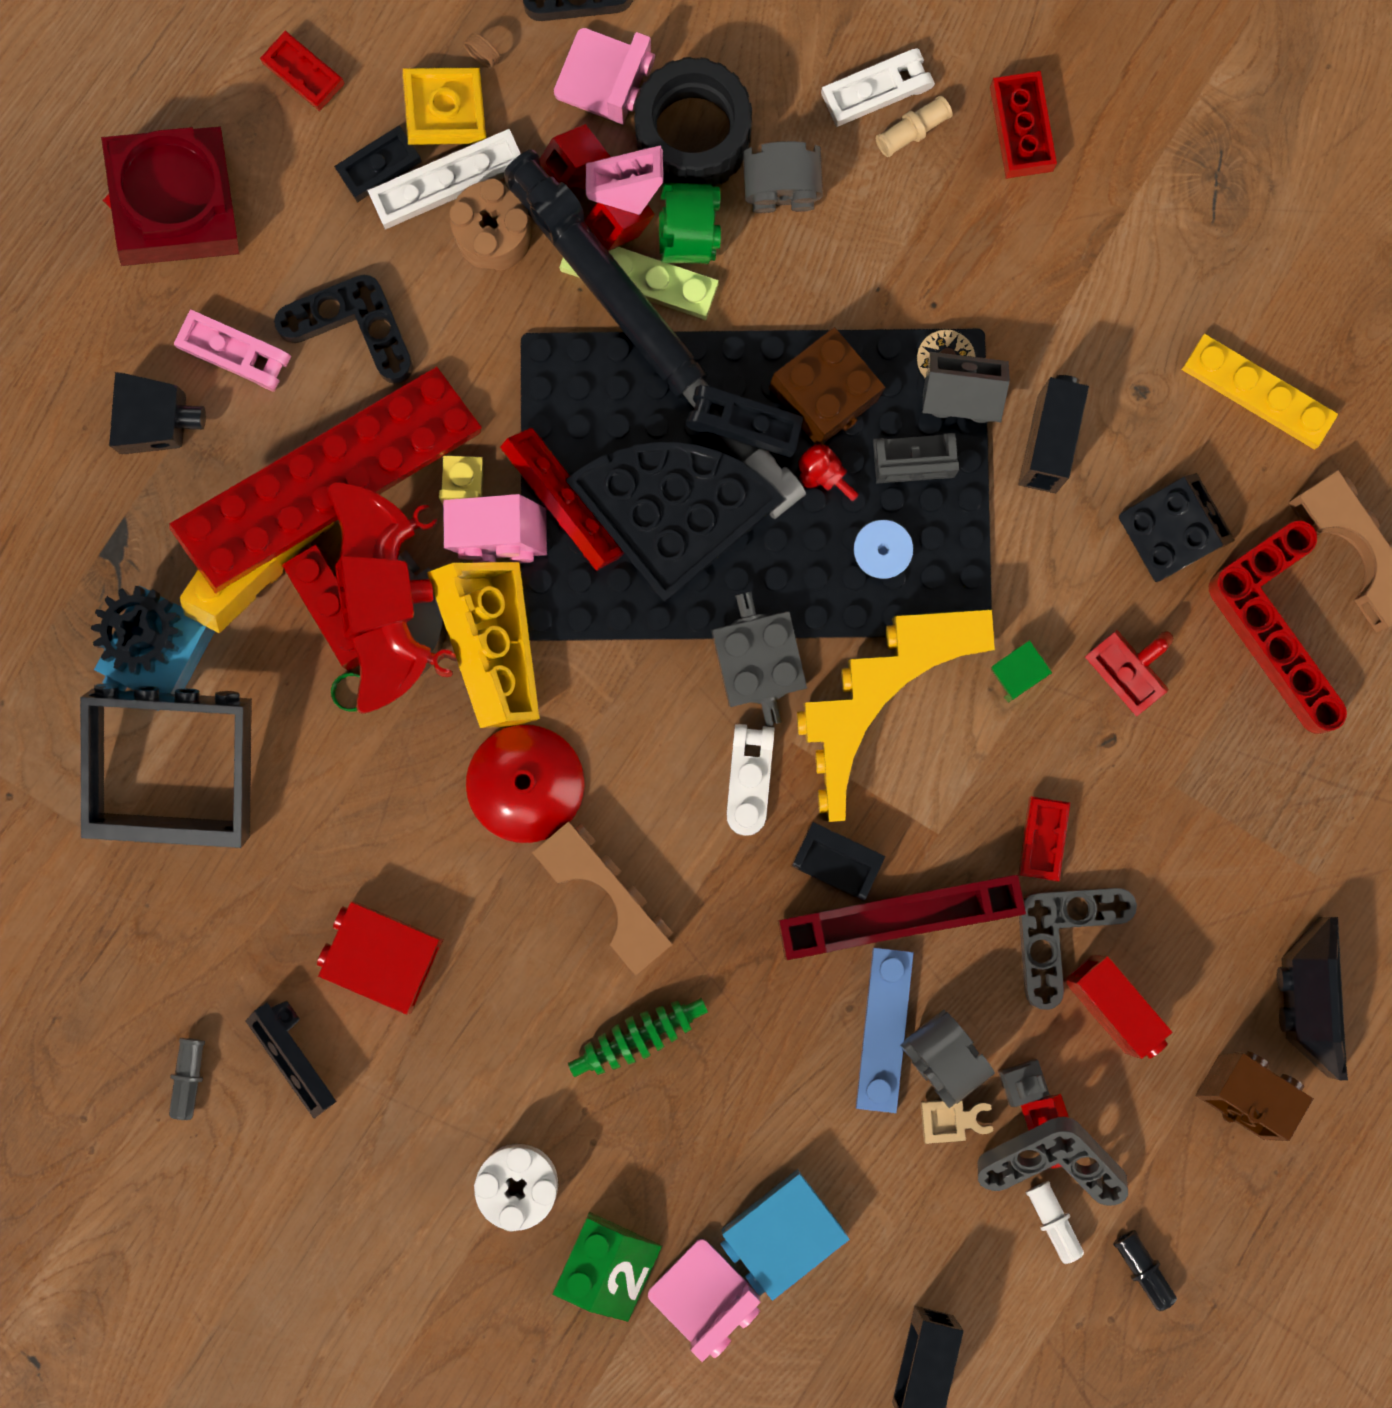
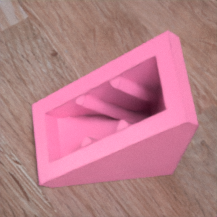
M661 146L586 163V196L588 199L638 215L641 214L663 183V150Z

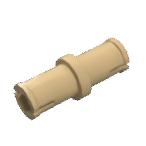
M938 96L918 111L907 112L902 116V121L883 133L876 135L875 139L880 151L886 157H890L910 142L921 141L926 137V132L953 116L952 109L943 96Z

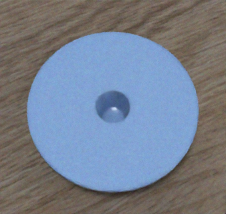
M877 520L867 524L858 533L854 543V556L857 564L865 573L875 578L887 579L899 575L907 568L913 555V544L908 532L901 525L889 520Z

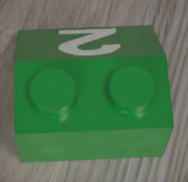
M589 1212L552 1295L586 1311L628 1322L662 1245Z

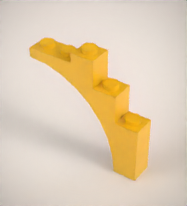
M992 610L895 616L892 618L893 625L886 626L888 649H894V657L848 660V668H842L843 692H850V700L803 703L804 711H797L798 735H805L806 743L822 742V750H815L817 774L824 773L825 789L818 790L819 813H826L827 821H845L846 789L853 758L867 728L885 703L908 682L936 665L960 656L995 650Z

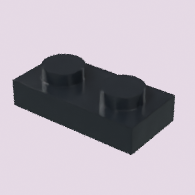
M399 125L334 167L356 202H359L369 196L368 190L399 177L420 164L422 160L414 146L408 145L407 136Z

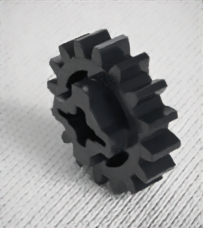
M135 586L132 596L127 590L119 589L120 599L117 601L107 596L105 602L109 608L106 611L98 609L95 611V614L102 618L101 624L91 625V630L101 635L100 638L93 642V645L97 648H106L101 655V659L106 662L115 659L113 668L121 672L128 665L129 672L134 675H139L142 665L146 671L150 673L155 672L154 662L157 660L167 665L169 663L168 657L165 655L167 650L175 652L179 650V647L172 643L173 637L183 636V631L173 627V624L181 619L180 615L168 613L173 603L168 599L159 602L160 593L153 589L146 596L145 590L140 586ZM135 605L133 611L120 615L123 610ZM158 615L162 623V634L159 633L155 623ZM133 625L144 629L141 636L131 633ZM113 628H115L116 634L118 636V641L116 645L113 641L112 636ZM152 646L155 647L149 653L139 656L141 650Z

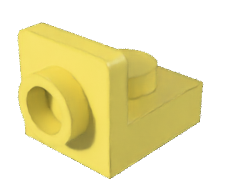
M443 456L442 490H439V499L442 504L443 500L482 497L483 457Z

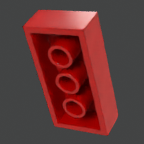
M1041 71L993 78L990 91L1005 178L1053 172L1057 161Z

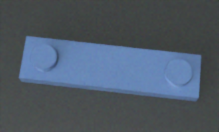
M873 948L856 1109L897 1113L903 1049L900 1044L905 1039L914 952Z

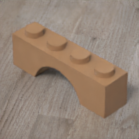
M1338 470L1290 501L1289 505L1300 521L1309 523L1314 527L1317 534L1328 533L1340 536L1357 549L1363 560L1365 575L1362 588L1354 601L1377 633L1392 626V543L1387 542L1379 531L1380 524L1376 516L1369 509H1364L1356 497L1358 492L1353 482L1348 477H1343Z
M567 822L535 849L532 854L557 884L572 880H587L601 886L610 895L615 904L618 917L617 929L610 946L636 976L673 945L668 939L673 934V931L659 915L651 919L642 907L648 902L633 884L627 889L617 878L622 871L607 854L602 858L596 854L591 848L596 840L582 824L574 828L570 822Z

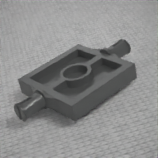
M752 591L746 592L744 595L738 594L735 597L741 618L730 625L711 629L728 705L733 707L750 702L761 704L766 722L765 725H774L773 720L775 724H779L782 720L777 699H780L787 693L807 689L790 612L785 611L768 616L756 614Z

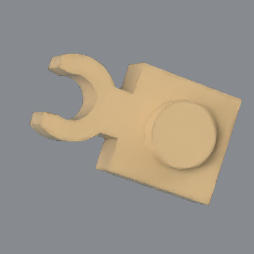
M942 1100L920 1102L925 1144L966 1141L965 1129L969 1128L979 1134L993 1132L992 1125H979L976 1121V1116L980 1111L991 1110V1105L986 1102L974 1103L968 1110H963L962 1101L953 1105L950 1109Z

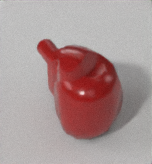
M815 444L799 459L798 466L801 474L798 478L805 487L814 488L822 485L828 491L835 485L851 501L858 497L859 494L842 479L847 470L828 446Z

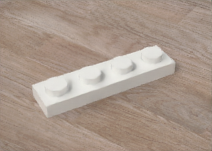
M507 129L368 190V193L386 230L457 199L461 192L473 184L487 179L500 180L504 178V171L507 166L521 153L510 129Z

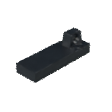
M288 1001L273 1007L265 1003L253 1011L245 1022L313 1119H315L337 1101L288 1033L300 1020Z

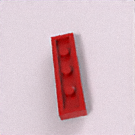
M533 428L515 434L504 441L500 446L502 451L596 571L616 561L624 554L618 544L565 481L570 475Z

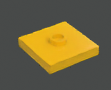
M403 68L402 79L408 145L475 144L486 139L480 68Z

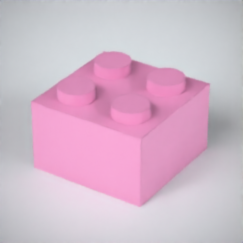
M516 494L443 500L444 548L458 553L459 559L473 560V563L496 562V558H510V562L530 563L534 561V556L547 555L546 508L528 498Z

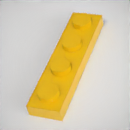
M1205 333L1181 369L1314 450L1320 446L1338 416V413Z

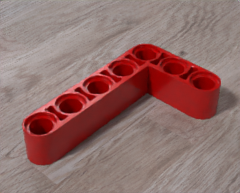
M1294 521L1216 573L1211 578L1208 587L1212 600L1303 727L1314 734H1323L1336 730L1345 723L1347 718L1345 704L1261 588L1268 581L1309 554L1317 544V533L1314 527L1305 521ZM1288 533H1294L1300 538V550L1292 549L1287 542ZM1256 555H1263L1268 559L1270 563L1269 572H1262L1256 567ZM1229 576L1237 582L1238 592L1236 595H1232L1224 589V577ZM1248 608H1252L1260 614L1261 624L1259 627H1254L1248 623L1246 619ZM1272 640L1279 642L1284 648V656L1281 660L1274 658L1270 653L1269 645ZM1296 672L1302 674L1307 680L1305 692L1298 691L1293 684V676ZM1319 705L1325 706L1330 712L1331 718L1327 725L1322 724L1316 716V710Z

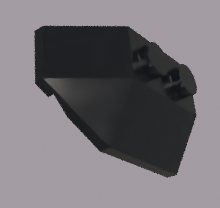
M1318 917L1281 958L1282 967L1277 969L1278 989L1283 991L1284 1007H1281L1279 1010V1024L1282 1032H1286V1039L1328 1078L1342 1081L1348 1080L1340 965L1338 917Z

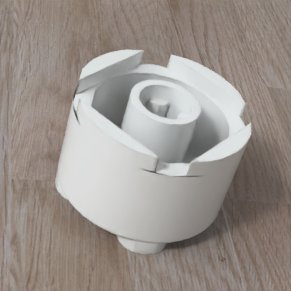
M525 1144L503 1146L487 1158L477 1174L474 1184L476 1202L484 1217L499 1228L507 1231L531 1228L548 1215L555 1202L558 1191L556 1169L550 1158L538 1148ZM512 1177L516 1182L521 1179L526 1181V1185L523 1188L525 1195L521 1196L518 1192L509 1193L507 1190L511 1184L509 1178Z

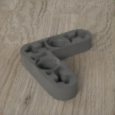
M1112 888L1037 893L1028 895L1023 899L1026 915L1019 916L1024 988L1029 1003L1038 1009L1049 1010L1058 1006L1063 999L1064 986L1059 928L1127 923L1134 917L1137 909L1136 900L1129 891ZM1099 895L1098 903L1114 902V895H1118L1119 901L1126 902L1127 909L1121 910L1120 917L1116 918L1114 911H1099L1101 920H1095L1097 905L1093 896ZM1075 897L1082 898L1088 905L1086 917L1078 921L1070 918L1067 913V904ZM1034 900H1039L1040 906L1047 907L1048 915L1041 916V928L1050 927V935L1037 933L1029 936L1028 928L1037 929L1036 918L1028 916L1027 913L1028 908L1034 907ZM1037 940H1045L1052 949L1050 959L1044 963L1034 961L1030 954V948ZM1053 967L1054 975L1045 974L1047 986L1054 987L1055 991L1053 995L1048 996V1002L1043 1003L1041 997L1034 995V989L1041 987V975L1036 974L1032 976L1031 968L1045 970Z
M1068 1117L1051 1119L985 1152L977 1161L978 1182L982 1187L991 1191L1007 1189L1059 1163L1100 1204L1106 1206L1117 1205L1128 1197V1182L1125 1171L1077 1121ZM1025 1150H1033L1038 1152L1039 1155L1034 1158H1023L1019 1153ZM1085 1157H1090L1097 1161L1089 1166L1076 1163L1077 1160Z

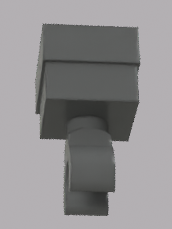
M1037 1059L998 1071L1009 1106L1017 1107L1050 1095Z

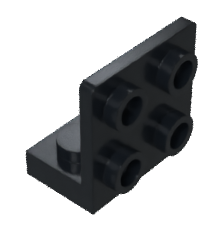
M1197 473L1180 478L1119 514L1122 525L1155 582L1162 581L1211 552L1219 550L1235 541Z

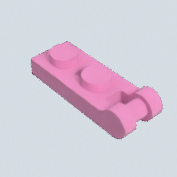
M191 309L174 342L178 349L248 379L275 392L280 381L277 379L281 368L287 367L291 355L279 348ZM259 355L268 359L263 371L253 367Z

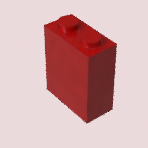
M350 902L348 908L342 906L333 925V928L338 930L332 945L326 943L319 955L317 966L322 968L318 977L403 1014H411L444 939L358 902Z
M1090 956L1063 980L1125 1054L1139 1059H1143L1145 1056L1151 1059L1168 1045L1165 1039L1173 1032L1108 956Z

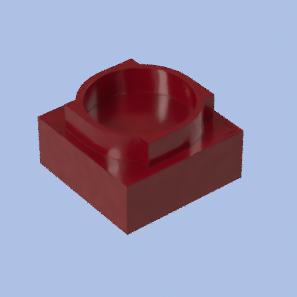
M221 126L195 129L193 127L167 129L149 133L101 137L116 247L121 266L239 254Z

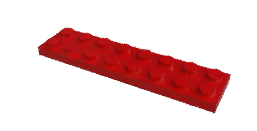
M435 367L169 523V529L216 594L337 521L338 517L327 491L330 484L334 482L350 484L368 489L380 495L481 433L482 427L439 368Z

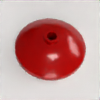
M536 725L511 726L491 735L474 753L466 776L467 798L478 821L494 835L516 843H534L546 840L567 822H571L581 806L585 789L583 768L574 749L557 733ZM521 775H527L531 780L530 786L524 790L518 789L516 786V780Z

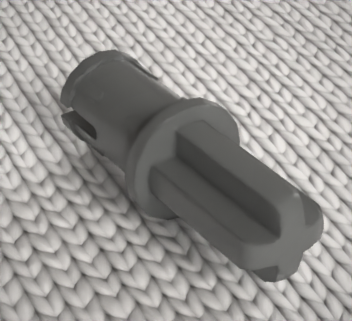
M179 1038L180 1045L175 1074L170 1075V1078L174 1079L169 1116L177 1120H191L194 1116L198 1082H203V1077L199 1075L205 1041Z

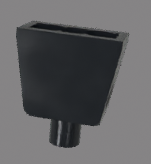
M115 372L109 446L119 454L177 449L182 447L184 429L203 430L205 428V407L186 405V394L178 386Z

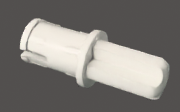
M1043 1182L1026 1191V1194L1029 1196L1043 1224L1040 1226L1041 1230L1047 1231L1061 1261L1064 1264L1072 1263L1084 1255V1251L1068 1222V1219L1071 1217L1070 1214H1064L1050 1186V1182Z

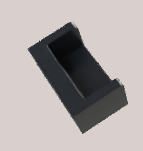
M812 822L791 867L860 900H865L886 856Z

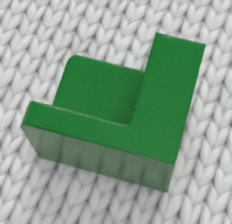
M1030 640L991 667V671L1007 692L1004 698L1008 703L1052 674V671Z

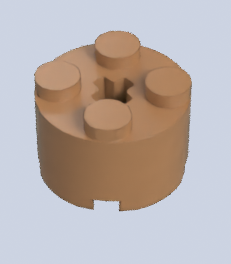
M487 179L473 184L461 192L450 209V225L457 247L462 256L471 265L481 269L505 270L517 264L527 253L531 239V223L528 210L511 190L506 187V184L501 183L497 179ZM492 223L493 225L498 224V227L493 230L490 226L486 225Z

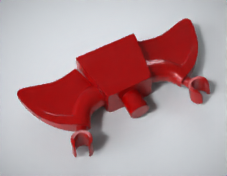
M334 482L329 485L327 491L342 530L341 556L335 564L343 629L345 640L352 639L351 641L360 664V681L356 703L357 711L361 714H366L389 705L406 693L419 679L427 663L434 665L438 675L442 677L452 676L453 671L441 668L438 663L444 658H449L453 661H457V658L449 649H443L437 653L430 652V647L414 640L407 625L414 617L413 604L433 601V586L430 579L409 580L408 565L405 561L398 560L401 544L415 535L414 530L418 528L430 530L436 525L437 519L432 520L429 524H422L418 521V515L422 511L429 509L430 506H419L415 509L413 518L408 520L397 506L381 495L359 486Z

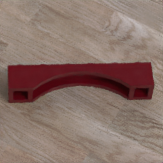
M1010 875L777 921L785 960H792L891 939L1026 915L1019 876Z

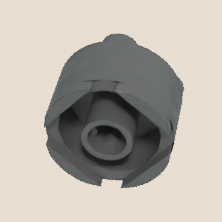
M772 142L761 144L762 152L752 155V147L743 152L745 201L752 204L753 212L771 213L776 211V206L791 205V210L795 212L814 210V202L823 197L820 146L814 145L813 151L806 150L805 142Z
M945 1010L935 1015L900 1044L918 1072L926 1081L929 1080L935 1088V1092L949 1109L962 1101L995 1074L983 1054L979 1055V1052L973 1045L974 1042Z

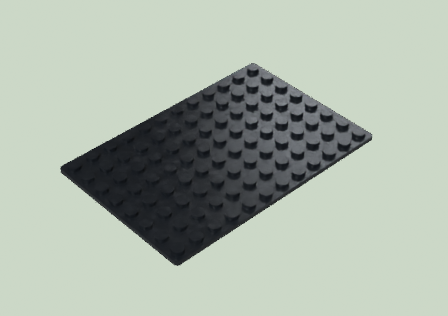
M978 328L838 330L885 386L878 402L856 418L858 421L853 427L847 431L842 429L824 443L835 453L842 466L847 470L842 479L859 494L858 497L851 501L835 485L827 491L822 485L807 488L798 478L801 474L798 461L815 443L801 428L796 450L791 458L770 451L769 453L774 457L781 469L786 467L793 473L803 486L806 495L776 519L768 515L667 602L661 599L625 553L616 561L596 571L521 475V495L546 508L547 555L534 556L533 562L521 563V579L529 640L713 639L711 629L730 625L741 618L735 595H744V593L751 591L756 614L768 616L785 611L790 612L796 639L886 638V626L893 625L892 618L895 616L992 610L987 422L979 423L969 418L952 416L939 418L932 414L923 413L925 377L921 374L917 364V353L923 340L930 334L940 330H952L962 334L972 344L975 357L986 358L984 331ZM830 330L674 331V333L696 358V363L699 362L708 373L705 382L710 387L787 411L769 389L774 373ZM624 332L525 333L521 337V432L533 428L570 476L581 467L601 456L609 455L634 445L654 442H679L699 445L734 457L716 434L708 431L698 432L687 427L688 414L694 410V407L686 397L678 399L670 390L669 384L662 380ZM955 433L959 471L955 478L876 484L874 439L908 438ZM877 520L896 522L908 532L912 540L913 555L909 565L902 573L892 578L881 579L868 575L859 567L854 556V543L858 533L867 524Z

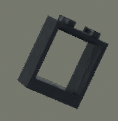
M914 1306L892 1399L894 1408H946L964 1332L954 1315Z

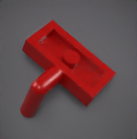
M1116 630L1090 651L1085 658L1137 717L1169 690L1149 665L1167 651L1174 638L1170 632L1163 631L1152 643L1137 653L1121 633Z

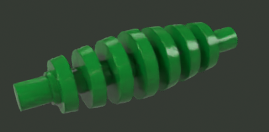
M702 998L686 1006L685 1004L681 1005L678 1000L671 1002L674 1011L667 1014L663 1005L655 1008L659 1019L653 1021L648 1011L642 1012L640 1015L645 1026L640 1028L633 1016L625 1019L630 1033L624 1035L620 1025L617 1024L611 1028L616 1040L610 1042L607 1035L603 1033L598 1037L601 1047L595 1049L592 1042L584 1046L586 1052L583 1053V1056L568 1062L572 1075L575 1078L589 1070H595L597 1075L606 1073L603 1066L605 1062H609L613 1070L618 1069L621 1065L617 1057L622 1054L628 1065L635 1063L636 1059L632 1049L636 1047L643 1059L650 1057L651 1053L646 1044L647 1042L652 1040L657 1051H660L665 1047L661 1035L667 1033L670 1041L673 1042L678 1039L675 1028L681 1026L686 1034L692 1030L690 1025L693 1022L692 1020L708 1013Z

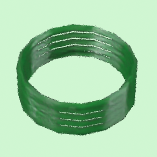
M354 672L344 673L334 680L331 687V697L340 709L355 712L357 707H342L335 697L337 684L342 679L348 676L360 678V675Z

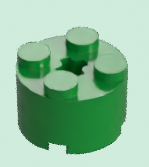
M663 183L660 200H665L666 207H662V211H659L660 254H663L661 263L709 264L710 261H715L716 249H720L721 227L720 225H714L716 211L720 209V187H712L711 184Z

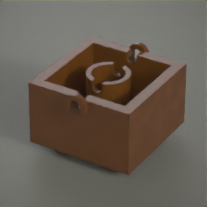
M834 327L775 372L769 389L788 412L804 417L801 428L815 444H824L842 429L847 431L853 427L858 421L856 418L878 402L885 386Z
M1247 1051L1246 1054L1235 1052L1234 1054L1218 1055L1195 1095L1221 1112L1225 1121L1236 1122L1263 1140L1290 1141L1314 1099L1302 1091L1305 1086L1301 1082L1286 1074H1282L1279 1077L1267 1069L1269 1066L1268 1061L1250 1051Z

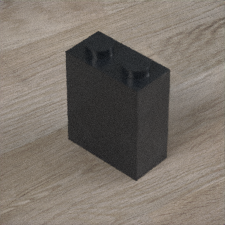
M1057 375L1056 378L1050 377L1038 394L1018 482L1019 486L1056 494L1069 479L1089 389L1088 385L1079 384L1080 380L1069 375Z

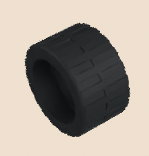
M684 57L681 60H672L665 63V66L656 69L640 88L639 97L636 98L634 115L637 149L639 151L661 146L663 150V182L711 184L714 187L718 184L722 185L729 180L730 176L737 173L744 160L743 152L749 148L751 140L752 105L749 102V94L746 87L741 84L740 78L734 72L729 71L725 65L710 61L708 58ZM700 98L714 103L725 112L730 121V130L727 137L716 147L704 152L687 153L669 146L662 140L657 132V119L668 106L679 100Z

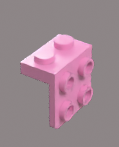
M587 28L578 30L555 85V98L623 125L629 110H635L636 98L640 94V88L638 87L643 75L648 77L654 63L655 54L651 53V38L636 32L631 45Z
M705 1239L697 1240L648 1291L649 1300L691 1342L690 1350L701 1362L709 1355L713 1358L719 1356L731 1342L728 1335L738 1325L743 1329L747 1327L760 1312L757 1308L761 1303L760 1296Z

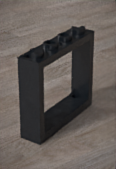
M116 684L94 685V689L80 697L81 838L242 848L250 838L252 698H240V693L235 691H219L215 693V696L200 695V691L197 689L188 688L177 689L175 694L159 693V688L154 686L135 687L134 691L119 690V686ZM104 707L235 714L233 821L104 813Z

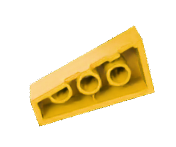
M333 522L216 594L200 571L197 570L180 596L184 615L217 633H221L256 599V595L270 582L273 583L283 574V563L309 549L311 543L322 532L326 533L335 523Z
M451 563L427 572L432 582L433 592L480 728L515 726L540 719L520 563Z

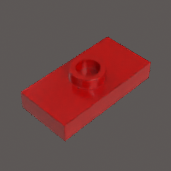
M286 30L260 57L263 65L319 112L345 84L342 77Z
M1029 797L1018 876L1060 881L1070 802Z

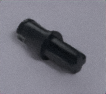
M1135 1230L1129 1231L1116 1239L1113 1245L1118 1249L1132 1271L1131 1279L1139 1282L1156 1310L1159 1312L1164 1311L1174 1305L1177 1297L1158 1269L1160 1266L1159 1261L1151 1258L1137 1236V1232Z

